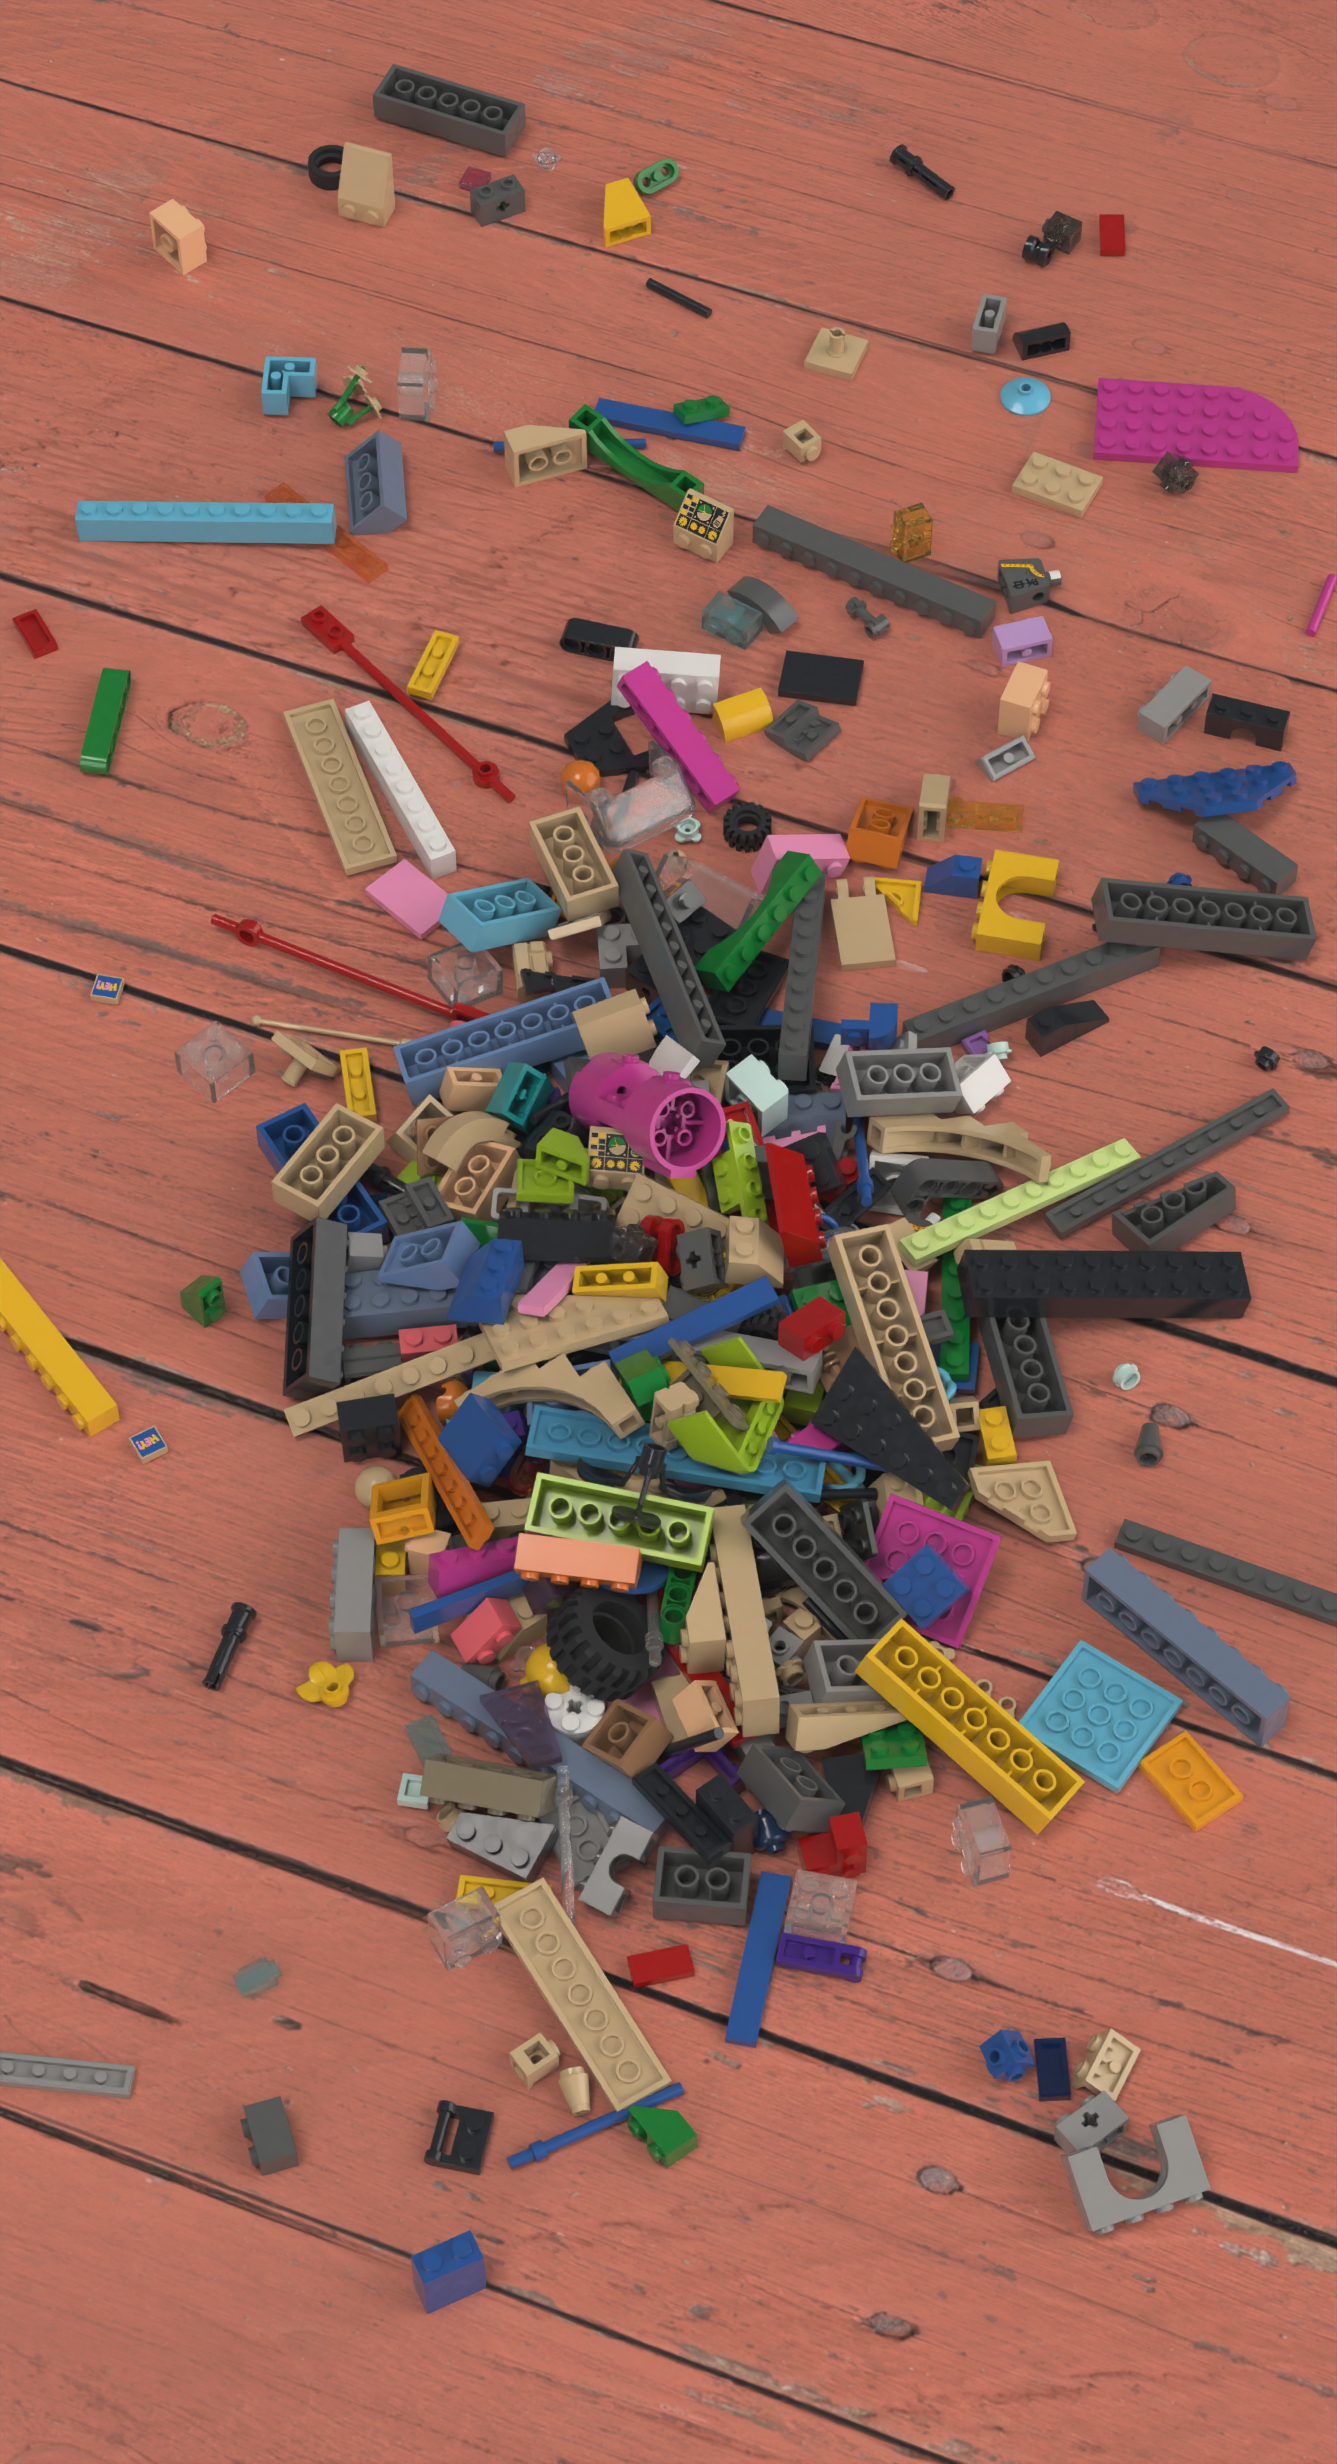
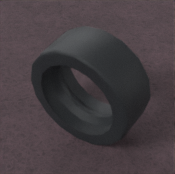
M325 145L315 149L308 157V173L311 182L316 187L324 190L339 189L341 170L324 172L318 168L327 163L342 165L344 147Z

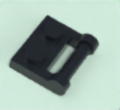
M447 2100L439 2101L436 2110L439 2115L430 2149L425 2152L423 2161L435 2167L480 2175L494 2121V2112L456 2105ZM450 2119H458L459 2124L451 2154H443L442 2149Z

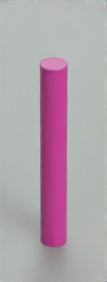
M1335 574L1327 576L1307 626L1306 634L1310 637L1316 635L1337 582Z

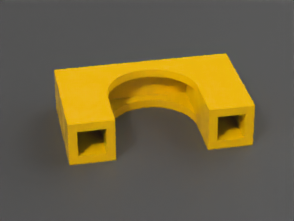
M995 849L993 860L988 859L985 875L989 876L988 881L983 880L981 896L984 897V901H979L977 906L976 918H980L979 923H973L971 939H976V951L1040 961L1046 923L1011 917L1000 909L998 903L1004 897L1014 893H1028L1053 898L1058 878L1059 860Z

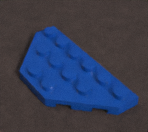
M1277 761L1267 766L1249 765L1244 769L1236 770L1224 768L1219 772L1213 773L1199 771L1189 776L1170 775L1166 779L1145 778L1141 782L1133 783V793L1139 803L1149 805L1151 801L1161 803L1162 808L1179 812L1187 808L1195 811L1197 816L1208 817L1258 810L1263 806L1265 799L1272 800L1281 794L1282 787L1294 785L1296 783V772L1290 763Z

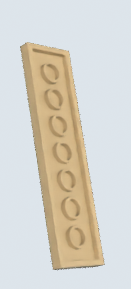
M334 698L283 712L285 724L345 875L348 876L396 863L397 854Z
M544 1878L535 1881L489 1907V1912L613 2110L618 2113L672 2085L671 2078Z

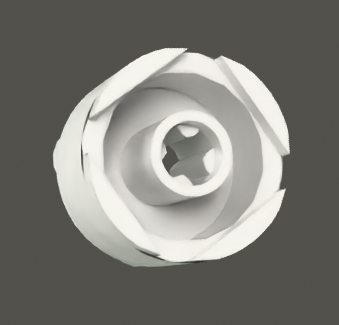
M571 1685L570 1691L563 1694L549 1693L545 1697L544 1704L545 1723L579 1746H582L605 1714V1702L594 1699V1695L587 1696L581 1693V1689L576 1685L574 1687Z

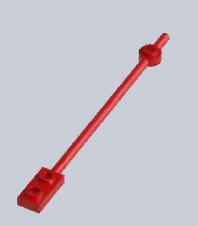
M320 605L301 617V624L333 654L343 650L472 769L473 782L476 786L483 789L493 788L508 803L515 799V794L499 780L497 765L489 761L479 762L351 644L355 642L354 634L328 610Z
M217 914L212 916L211 924L235 933L238 940L247 946L255 947L259 943L449 1017L452 1021L469 1022L490 1015L476 1009L474 1006L458 1001L454 1007H451L263 932L261 925L255 920L243 919L238 923Z

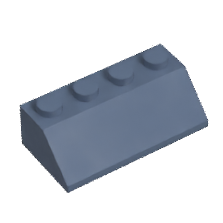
M378 430L344 457L349 529L352 535L390 533L407 520L401 443Z
M842 1092L789 1093L787 1119L763 1137L774 1135L776 1139L791 1137V1132L800 1130L801 1134L817 1131V1126L826 1125V1135L832 1146L835 1137V1126L839 1120L842 1121L841 1131L846 1134V1109Z

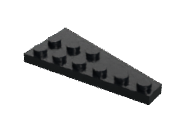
M855 1346L810 1423L955 1512L970 1485L950 1460L944 1456L933 1439L927 1435L920 1426L921 1424L896 1393L890 1389L879 1372L869 1363L863 1352Z

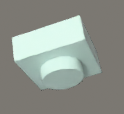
M403 1773L397 1798L399 1806L428 1810L429 1797L420 1795L422 1775Z

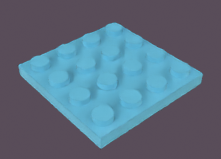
M1080 1640L1019 1723L1060 1760L1118 1794L1138 1767L1139 1762L1147 1755L1182 1707L1183 1700Z

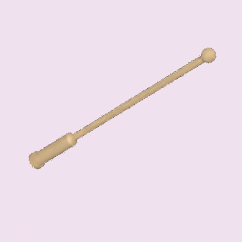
M254 1015L251 1018V1023L254 1026L263 1024L396 1046L412 1041L405 1038L394 1040L261 1019L258 1015Z

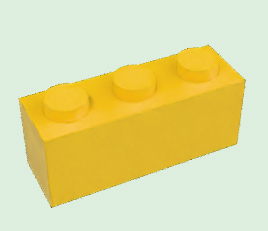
M658 1262L575 1266L572 1293L582 1296L659 1298L661 1303H666L669 1277Z

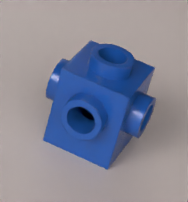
M1001 2029L979 2046L986 2060L987 2070L994 2079L1008 2080L1009 2082L1018 2081L1026 2075L1025 2072L1035 2065L1030 2054V2047L1019 2031Z

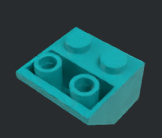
M509 1062L485 1112L508 1122V1126L527 1137L537 1126L529 1122V1116L547 1105L555 1088L546 1075L528 1064Z

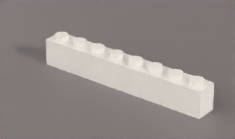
M370 701L345 709L346 729L431 879L434 880L456 872V851Z

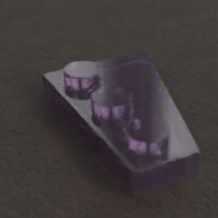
M538 1680L479 1696L481 1704L533 1770L562 1762V1755Z

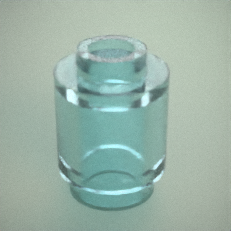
M264 1956L238 1969L239 1973L233 1975V1979L243 1998L249 1995L254 1997L278 1985L276 1978L280 1977L281 1973L274 1959L268 1961Z

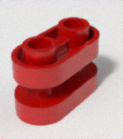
M651 1214L645 1216L639 1224L638 1263L658 1262L668 1276L678 1275L681 1271V1263L676 1253V1246L678 1244L676 1235L685 1233L684 1223L680 1219L668 1217L664 1219L662 1216Z

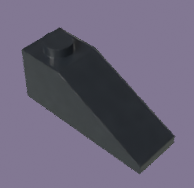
M1095 1000L1051 1006L1027 1018L1025 1039L1038 1055L1042 1057L1108 1023L1110 1018Z

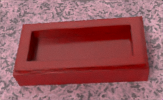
M1099 214L1100 256H1125L1124 215Z
M37 609L12 618L15 628L34 659L58 650L56 640Z
M688 1944L627 1956L634 1989L695 1976Z

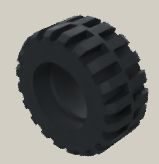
M601 1586L597 1589L579 1587L554 1611L548 1621L546 1642L547 1647L551 1648L549 1654L552 1661L557 1663V1670L561 1675L564 1674L568 1678L567 1682L573 1687L576 1685L581 1689L580 1692L587 1696L594 1695V1699L601 1701L607 1699L608 1702H613L616 1699L626 1700L630 1698L657 1673V1670L661 1668L663 1663L664 1644H662L663 1641L659 1637L658 1622L654 1616H650L648 1613L649 1609L644 1603L641 1605L633 1594L618 1593L604 1589ZM600 1637H602L610 1645V1647Z

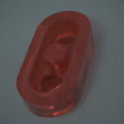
M526 1446L521 1449L509 1474V1488L518 1496L532 1495L537 1472L545 1473L549 1465V1459L526 1456Z

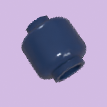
M764 1808L754 1812L758 1816V1839L754 1845L755 1850L760 1852L767 1851L768 1855H772L785 1849L783 1843L790 1838V1832L781 1829L776 1823L777 1820Z

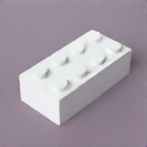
M615 647L611 705H618L622 708L630 707L616 686L623 675L648 661L651 667H655L658 670L664 685L674 692L677 703L683 710H686L688 713L713 714V703L717 702L721 655Z

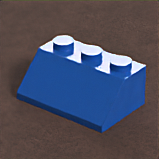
M493 1238L468 1257L449 1307L447 1320L504 1325L525 1267L522 1241Z

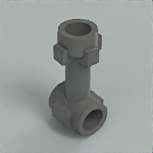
M857 597L851 598L845 607L847 613L851 617H859L866 623L864 630L870 638H874L877 635L881 636L887 632L890 623L886 616L881 614L875 618L865 609L867 604L863 600L860 601Z

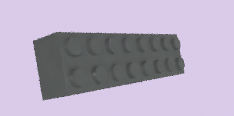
M1101 878L1091 898L1098 940L1102 942L1306 960L1317 940L1308 897Z

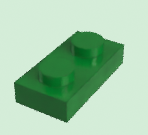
M711 395L703 399H689L681 403H675L673 413L685 425L729 417L730 407L719 396Z

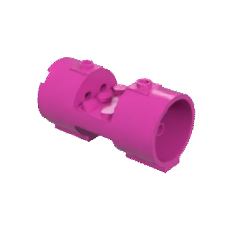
M612 1052L602 1053L590 1058V1062L581 1072H576L569 1090V1107L572 1116L589 1133L590 1126L609 1127L622 1131L629 1147L636 1154L643 1157V1166L668 1178H695L696 1170L710 1162L719 1151L726 1130L723 1108L715 1096L704 1089L692 1085L691 1081L680 1077V1073L664 1071L662 1076L658 1071L650 1067L649 1063L639 1060V1055H621Z

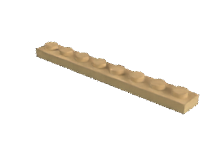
M481 1333L286 1408L284 1412L293 1436L297 1437L338 1421L336 1402L394 1394L396 1399L492 1362L496 1358L484 1334Z

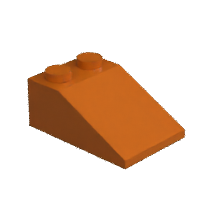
M862 796L847 839L846 849L850 859L856 863L867 862L876 864L883 869H897L914 807Z

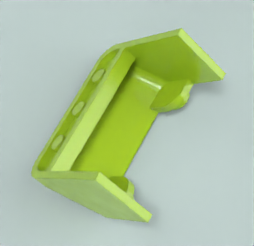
M741 1336L703 1347L701 1350L711 1365L765 1370ZM782 1395L781 1403L744 1399L732 1403V1405L736 1404L746 1415L744 1421L749 1426L746 1431L733 1427L725 1416L715 1422L707 1410L668 1421V1428L694 1461L744 1475L757 1469L766 1449L767 1440L771 1437L784 1408V1399Z

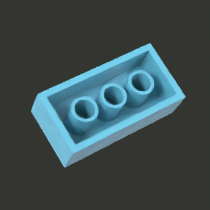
M524 878L448 894L438 921L467 950L473 953L549 936L547 930L557 924L562 909L530 878Z

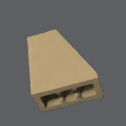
M940 774L923 775L918 815V841L944 843L950 776Z

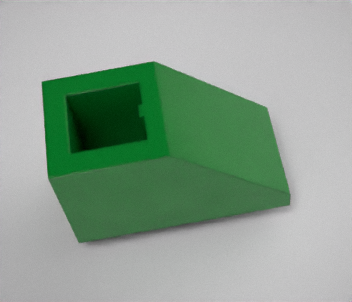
M201 1275L180 1291L182 1308L204 1328L212 1322L220 1320L226 1312L222 1280L218 1276Z
M635 2105L628 2108V2129L635 2138H642L647 2144L646 2149L655 2162L661 2161L666 2169L697 2148L696 2132L678 2111Z

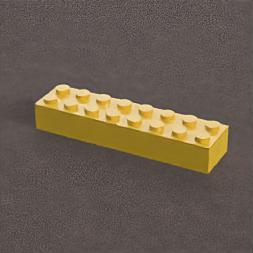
M902 1618L871 1649L854 1671L1037 1835L1085 1782Z

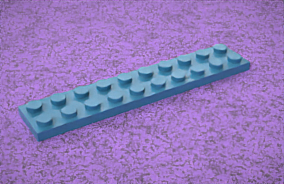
M535 1405L525 1455L576 1464L579 1458H581L584 1462L594 1467L628 1472L635 1462L636 1456H641L644 1443L655 1442L649 1436L650 1423H645L620 1440L612 1429L594 1414ZM677 1445V1448L667 1451L664 1463L667 1464L665 1478L766 1494L786 1477L807 1501L820 1503L826 1461L782 1453L770 1455L767 1454L765 1449L757 1469L754 1472L740 1475L694 1461L682 1445ZM637 1468L634 1473L639 1474L640 1469Z

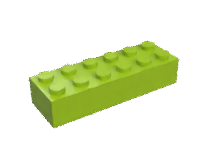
M537 1472L524 1531L525 1534L640 1548L643 1561L703 1573L715 1519V1511L713 1507L646 1494L642 1511L655 1514L661 1519L659 1528L650 1529L640 1526L638 1523L623 1521L612 1514V1508L618 1505L636 1509L640 1497L639 1492Z

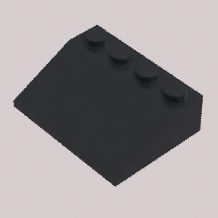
M718 1025L726 1046L717 1060L729 1061V1070H731L752 1054L758 1061L762 1060L768 1066L770 1074L778 1080V1056L782 1025ZM813 1025L806 1081L781 1080L787 1086L789 1093H815Z

